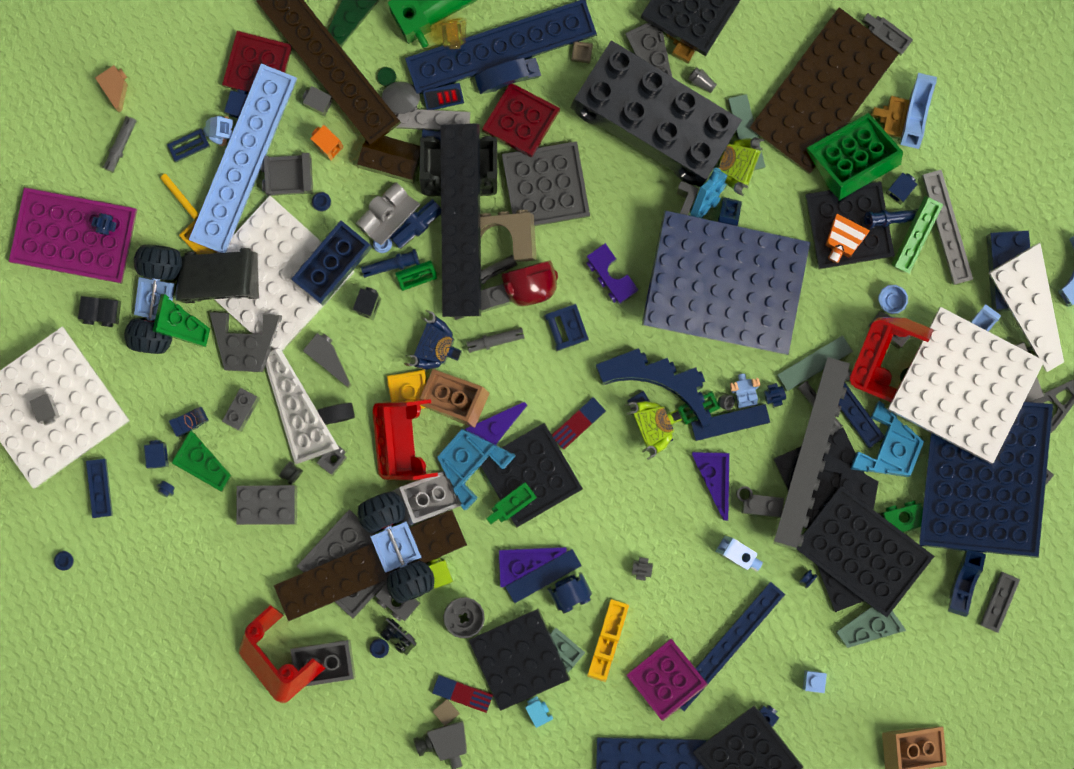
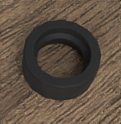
M343 403L317 410L325 425L355 418L352 403Z

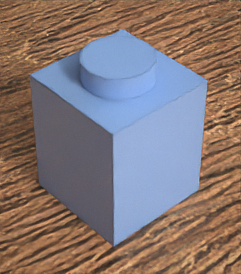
M805 670L803 690L825 693L827 674Z

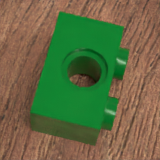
M915 500L904 503L905 507L897 509V505L885 508L886 512L881 513L882 517L902 532L919 528L922 524L923 507L921 503L916 504ZM901 512H905L908 515V520L905 523L899 519Z

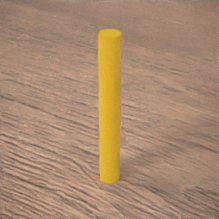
M163 174L160 179L196 221L199 213L168 175Z

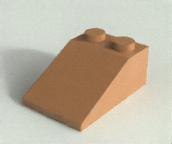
M433 369L420 399H431V403L421 404V406L475 428L490 393L480 385Z
M943 726L903 729L882 733L885 769H929L947 765Z

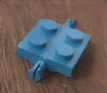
M714 168L709 180L700 187L690 216L703 219V216L711 207L718 205L721 199L719 196L726 187L725 180L727 178V175L721 169Z

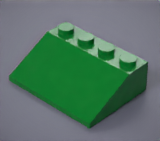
M869 113L807 147V152L826 185L839 200L900 166L903 156L902 149Z

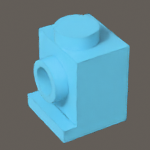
M537 696L527 701L528 705L525 708L536 728L553 719L552 714L547 715L549 709L545 701L540 702Z

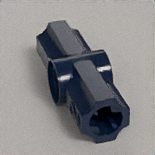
M432 199L418 212L411 214L404 224L390 236L392 241L402 249L415 236H420L429 227V224L441 215L440 206Z

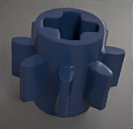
M99 213L98 218L93 217L91 225L95 227L94 232L108 236L110 231H115L117 223L113 222V216Z
M777 383L768 385V390L764 391L767 405L772 404L773 408L783 405L782 401L786 400L783 386L778 387Z

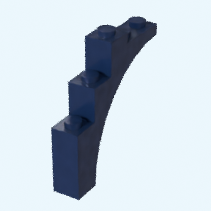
M639 348L596 364V369L603 385L633 380L663 387L688 405L695 414L702 429L710 426L709 421L712 420L710 412L703 407L702 403L705 400L702 392L697 391L703 388L705 379L702 372H698L696 367L674 375L677 372L673 361L669 363L668 358L646 366L645 364L648 363L647 357L644 352H640Z

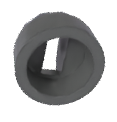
M723 394L718 398V404L722 409L731 410L733 408L735 399L732 395Z

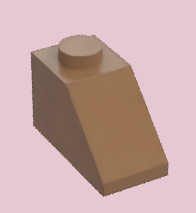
M113 65L95 77L115 109L121 112L128 87L125 81L127 76L121 68L118 70Z

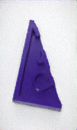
M522 402L477 423L475 428L468 427L465 430L496 445L528 405Z
M692 452V457L723 521H728L730 453Z
M566 547L499 550L500 587L507 586L566 553Z

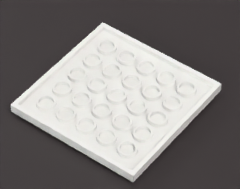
M269 196L233 235L227 252H240V248H251V251L258 253L259 299H249L247 297L242 299L227 298L214 300L252 334L262 335L263 314L282 315V320L278 324L277 334L273 338L270 349L271 351L275 349L283 351L323 308L319 302L291 280L322 242L275 199ZM352 271V272L350 273V275L345 279V281L340 285V287L334 292V294H335V293L344 285V283L355 273L354 271Z
M940 307L929 327L934 329L929 342L922 341L888 410L993 464L1044 360Z
M64 327L59 328L0 370V442L33 489L130 421ZM49 394L53 397L60 417L55 419L56 422L44 426V423H37L29 401Z

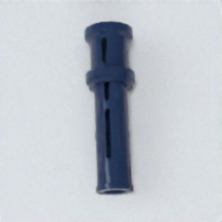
M918 209L895 212L881 210L877 213L868 211L865 213L864 223L868 229H872L874 226L887 227L892 223L912 222Z
M413 249L412 252L397 253L394 258L361 266V270L364 273V278L397 268L404 270L405 267L420 264L416 249Z

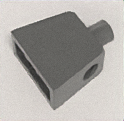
M464 721L429 730L427 732L440 761L449 759L451 769L462 767L460 755L467 753Z

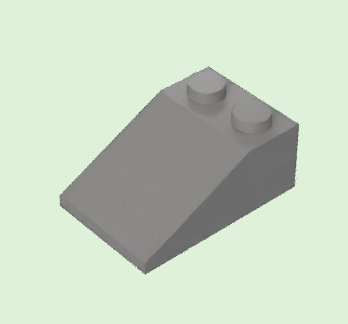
M444 471L438 473L437 477L424 478L392 491L400 496L405 505V517L402 523L407 522L408 526L461 506V502L453 490L454 487Z

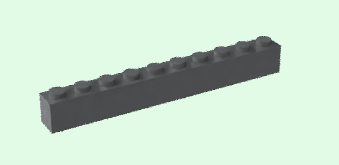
M827 357L773 544L796 550L797 546L802 545L804 535H801L802 528H807L810 517L806 516L808 509H812L815 498H812L813 490L817 491L820 480L817 479L819 472L823 473L826 461L822 459L824 453L828 454L831 443L828 442L829 435H834L836 424H833L834 417H839L842 406L838 405L839 400L845 397L847 388L843 386L845 380L849 381L851 376L850 363Z

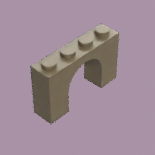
M517 210V214H509V212H498L496 216H491L490 213L480 214L481 237L491 227H506L512 235L514 260L517 262L537 260L534 215L528 212V210Z

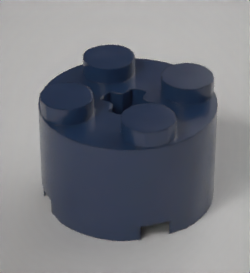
M579 572L578 577H575L573 574L556 582L554 589L551 586L547 589L557 610H562L563 614L573 610V606L578 603L583 605L591 601L592 591L582 572Z

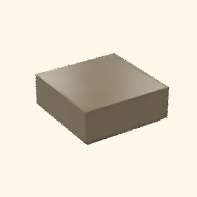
M574 42L571 61L590 64L593 44Z
M446 699L433 710V713L444 726L460 714L449 699Z

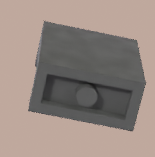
M302 153V155L264 156V161L261 165V171L265 172V180H262V190L266 192L267 196L313 193L312 158L310 153Z
M682 181L679 184L677 195L686 198L680 214L688 215L699 188Z

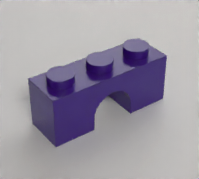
M606 243L587 256L586 259L588 261L586 265L591 272L595 270L599 276L597 278L598 282L602 287H607L610 292L608 296L613 303L617 302L620 305L638 292V288L628 274L621 279H613L609 275L608 268L616 262V257Z

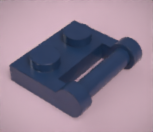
M576 304L544 315L556 343V352L589 340ZM560 316L569 341L563 342L555 321L556 317Z

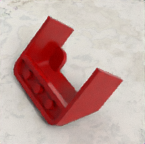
M876 318L869 329L851 373L850 382L852 386L892 402L898 389L889 386L892 375L889 370L881 367L893 335L899 337L911 335L929 342L934 329L907 318Z
M431 399L390 401L374 404L373 422L378 473L382 479L418 480L438 476V472H426V463L421 457H415L412 419L419 417L421 412L420 405L431 403Z
M270 605L246 627L239 648V654L273 699L279 703H286L326 668L312 658L299 671L291 664H285L278 670L257 645V642L263 638L264 633L284 616Z

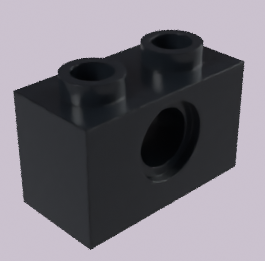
M366 287V289L360 288L353 311L360 316L374 320L381 302V297L378 295L377 290Z

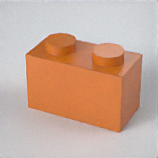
M325 125L321 128L317 127L311 134L312 137L310 139L313 144L330 161L344 148L341 141Z

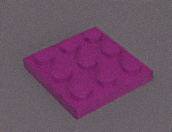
M672 639L627 674V677L662 721L667 719L708 685Z

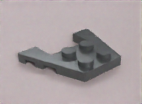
M210 312L224 370L263 372L271 351L270 347L273 338L277 334L278 324L282 320V315L263 314L262 335L228 333L229 313Z

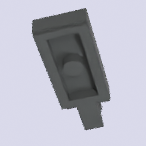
M867 13L862 20L869 27L868 29L872 31L871 33L898 52L900 56L913 41L911 37L884 17L877 16L875 19Z

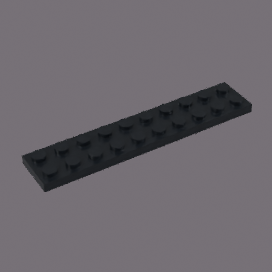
M480 124L441 125L442 317L481 316Z

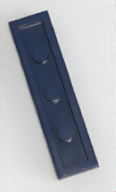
M844 383L843 387L847 388L844 399L840 398L838 405L842 406V413L866 446L870 448L883 439L884 435L847 384Z
M766 404L711 417L712 420L709 421L710 426L702 429L699 421L691 422L695 441L768 424L770 419Z
M572 549L507 585L506 589L513 602L517 603L582 565Z

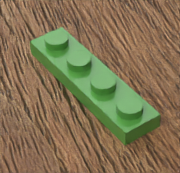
M927 196L924 197L891 264L892 266L910 274L944 204Z

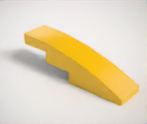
M610 600L587 677L606 682L629 608L628 604Z

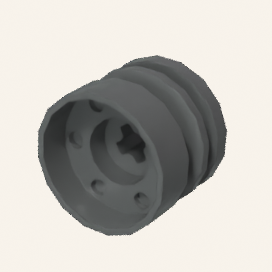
M467 597L458 598L450 602L445 608L443 615L444 625L453 636L470 638L478 634L482 629L485 621L484 611L481 605L474 599ZM466 613V617L469 619L468 622L460 623L459 614L463 615Z

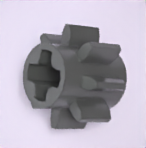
M639 557V561H633L632 575H636V580L645 581L646 577L651 578L653 563H648L649 558Z

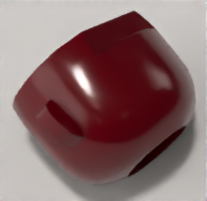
M551 260L502 274L506 294L509 300L517 306H529L547 301L554 295L557 288L558 273L554 270Z

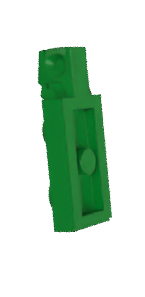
M525 482L496 503L491 509L494 513L487 517L486 520L490 525L498 519L502 523L537 497Z

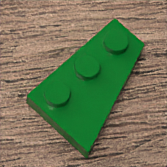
M161 294L153 332L200 347H206L210 328L193 315L184 311L183 307L179 304L172 302L167 295Z
M190 430L172 464L223 492L232 475L198 436Z

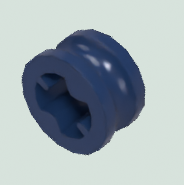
M808 570L799 583H803L804 587L808 588L817 575H813L812 570Z

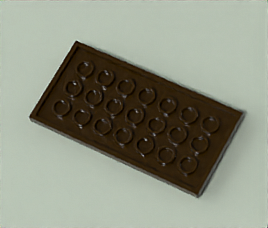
M839 7L749 129L806 173L810 174L816 166L807 152V147L847 125L899 53Z

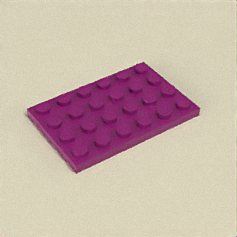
M24 187L9 262L122 284L137 209ZM99 213L113 216V222L117 223L115 231H110L108 236L94 232L95 227L91 225L93 217L98 218Z

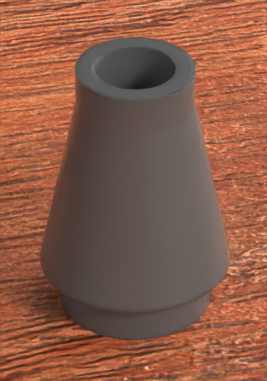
M696 67L688 77V80L691 81L690 84L702 88L709 93L717 85L702 68Z

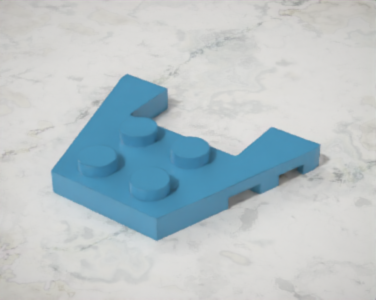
M878 401L871 418L887 425L888 429L877 457L873 459L861 452H857L850 469L909 477L912 474L924 441L907 425H903L893 412H889L884 407L885 405L882 402Z
M461 429L437 458L454 487L453 490L461 502V507L463 510H468L478 497L465 485L466 481L489 456L502 469H505L514 459L515 455L465 429Z

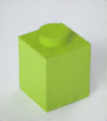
M441 558L430 561L431 565L429 567L433 571L435 580L434 588L454 582L446 560L441 561Z

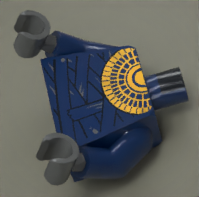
M426 310L429 313V317L427 319L421 318L428 323L423 331L415 354L406 355L411 358V362L404 364L428 370L439 368L441 364L445 365L448 357L458 361L462 350L452 347L454 343L453 332L433 312Z

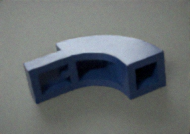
M521 58L489 68L474 77L480 94L496 92L500 88L516 82L536 79L542 75L536 58L526 60Z
M973 551L965 552L950 591L948 612L964 617L968 616L974 588L983 571L986 554Z

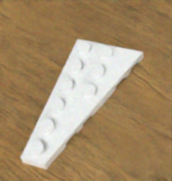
M1037 243L990 271L989 275L1036 356L1044 360L1042 366L1048 372L1062 364L1064 359L1041 244Z
M275 349L270 351L266 362V369L294 463L299 464L339 449L282 350Z

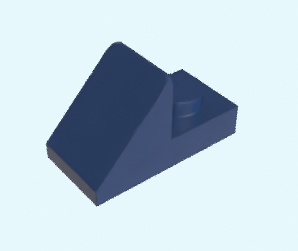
M723 197L718 222L738 226L742 201Z

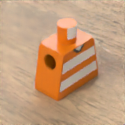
M836 214L825 244L832 249L828 259L838 263L842 255L850 257L870 230Z

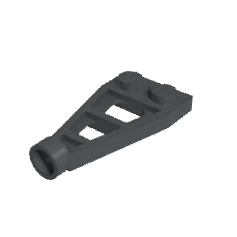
M1074 379L1043 393L1044 397L1028 401L1034 403L1052 401L1057 406V412L1052 418L1051 433L1058 427L1074 405ZM1067 389L1072 394V397L1065 405H1062L1056 398V395Z

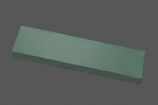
M747 94L728 98L731 113L742 120L736 130L738 140L758 138V135L749 129L754 120ZM762 151L754 171L766 167Z
M842 335L777 376L786 391H789L825 368L827 357L840 360L853 351Z

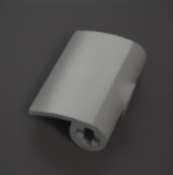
M394 182L382 197L377 196L370 202L369 210L356 222V225L375 242L383 245L420 206V203L411 198L398 183Z

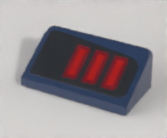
M460 83L423 91L427 110H437L464 104Z

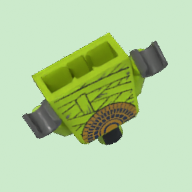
M755 137L753 139L736 140L732 145H727L718 160L720 162L718 168L727 175L725 182L734 189L735 193L744 196L742 189L744 187L748 189L747 185H749L761 153L759 150L763 149L759 147V143L761 141L764 142V139Z
M648 401L627 403L625 406L631 407V412H628L627 415L633 414L647 447L642 452L648 451L650 457L647 460H650L668 446L674 432L672 424L681 421V416L678 410L667 414L665 408L661 407L658 403Z

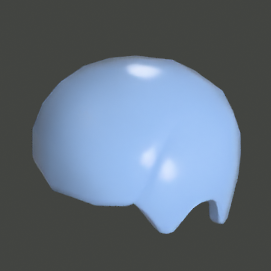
M888 285L881 290L878 300L884 311L890 314H898L906 308L908 295L902 287Z

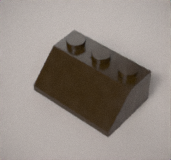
M387 136L382 137L372 146L365 140L357 165L360 169L414 184L420 163V146Z

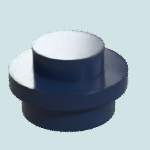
M319 192L314 195L312 205L317 211H326L331 206V198L328 194Z
M161 481L160 484L156 485L157 492L164 497L174 495L173 491L175 488L171 484Z
M59 552L54 558V564L59 570H69L73 566L74 558L69 552Z
M376 639L370 645V652L375 658H383L389 652V645L383 639Z

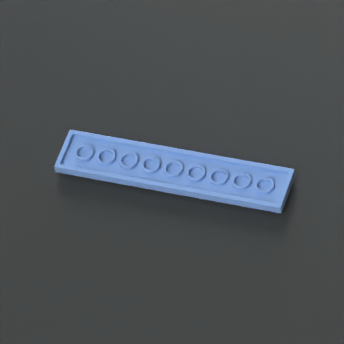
M264 64L260 65L190 235V241L220 253L227 252L261 169L264 157L268 152L297 81L296 77Z

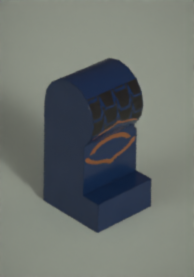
M199 407L170 420L169 423L175 435L181 437L189 433L190 430L193 431L207 423L209 419L203 407Z

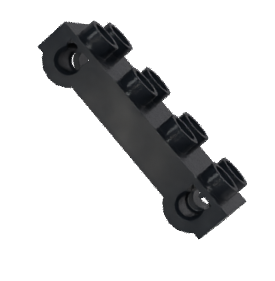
M612 40L570 106L584 121L602 127L672 170L682 181L691 185H697L698 187L704 185L742 121L732 113Z

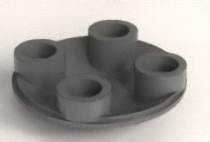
M395 82L384 89L382 99L394 114H405L417 110L420 95L416 93L415 87L412 84Z

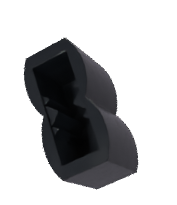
M81 296L78 319L83 320L82 324L94 325V322H101V326L113 327V324H119L121 302Z

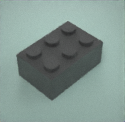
M237 486L236 525L297 524V486Z
M350 640L290 649L292 664L298 671L312 658L326 668L306 686L356 678Z

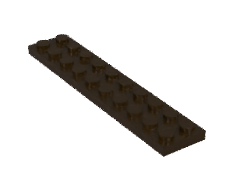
M256 0L258 5L370 146L401 123L304 0Z
M453 510L409 528L422 558L407 565L418 561L427 563L467 546ZM372 543L274 585V588L288 621H291L387 580L390 573L400 569V567L385 573Z

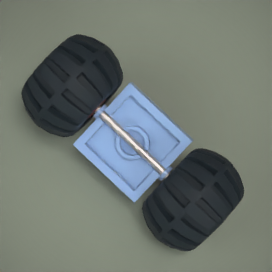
M141 245L136 251L134 267L137 274L143 277H139L134 315L147 317V319L135 318L126 326L124 332L127 347L133 351L162 354L171 345L172 337L153 332V326L161 294H165L171 301L173 300L175 283L160 281V279L173 280L178 276L182 266V258L177 249L159 245Z
M389 491L362 502L358 506L357 513L361 526L369 533L385 530L371 536L385 573L400 567V569L393 571L387 577L386 585L390 596L396 602L404 603L430 592L434 588L435 581L430 567L422 561L407 565L422 558L407 522L392 527L401 522L405 517V505L400 496L395 492Z

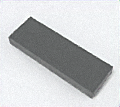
M1004 572L1000 573L980 626L999 633L1020 579Z

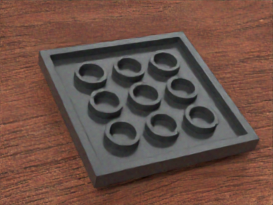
M577 141L537 148L532 158L520 151L502 154L512 214H517V210H528V212L534 215V226L590 217Z
M349 509L297 567L304 573L373 543L371 536L376 533L367 532L359 523L358 517ZM387 580L338 600L335 603L354 619L387 583Z

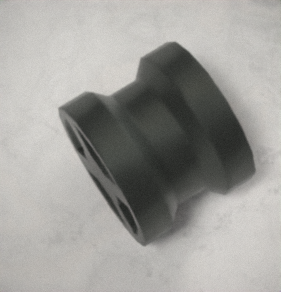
M290 461L281 471L279 477L288 480V484L293 485L303 470L294 467V463Z
M428 733L424 734L421 738H413L419 756H423L425 752L435 751Z

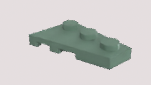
M871 606L837 630L836 633L845 646L849 648L904 632L906 629L893 611L888 617H885Z

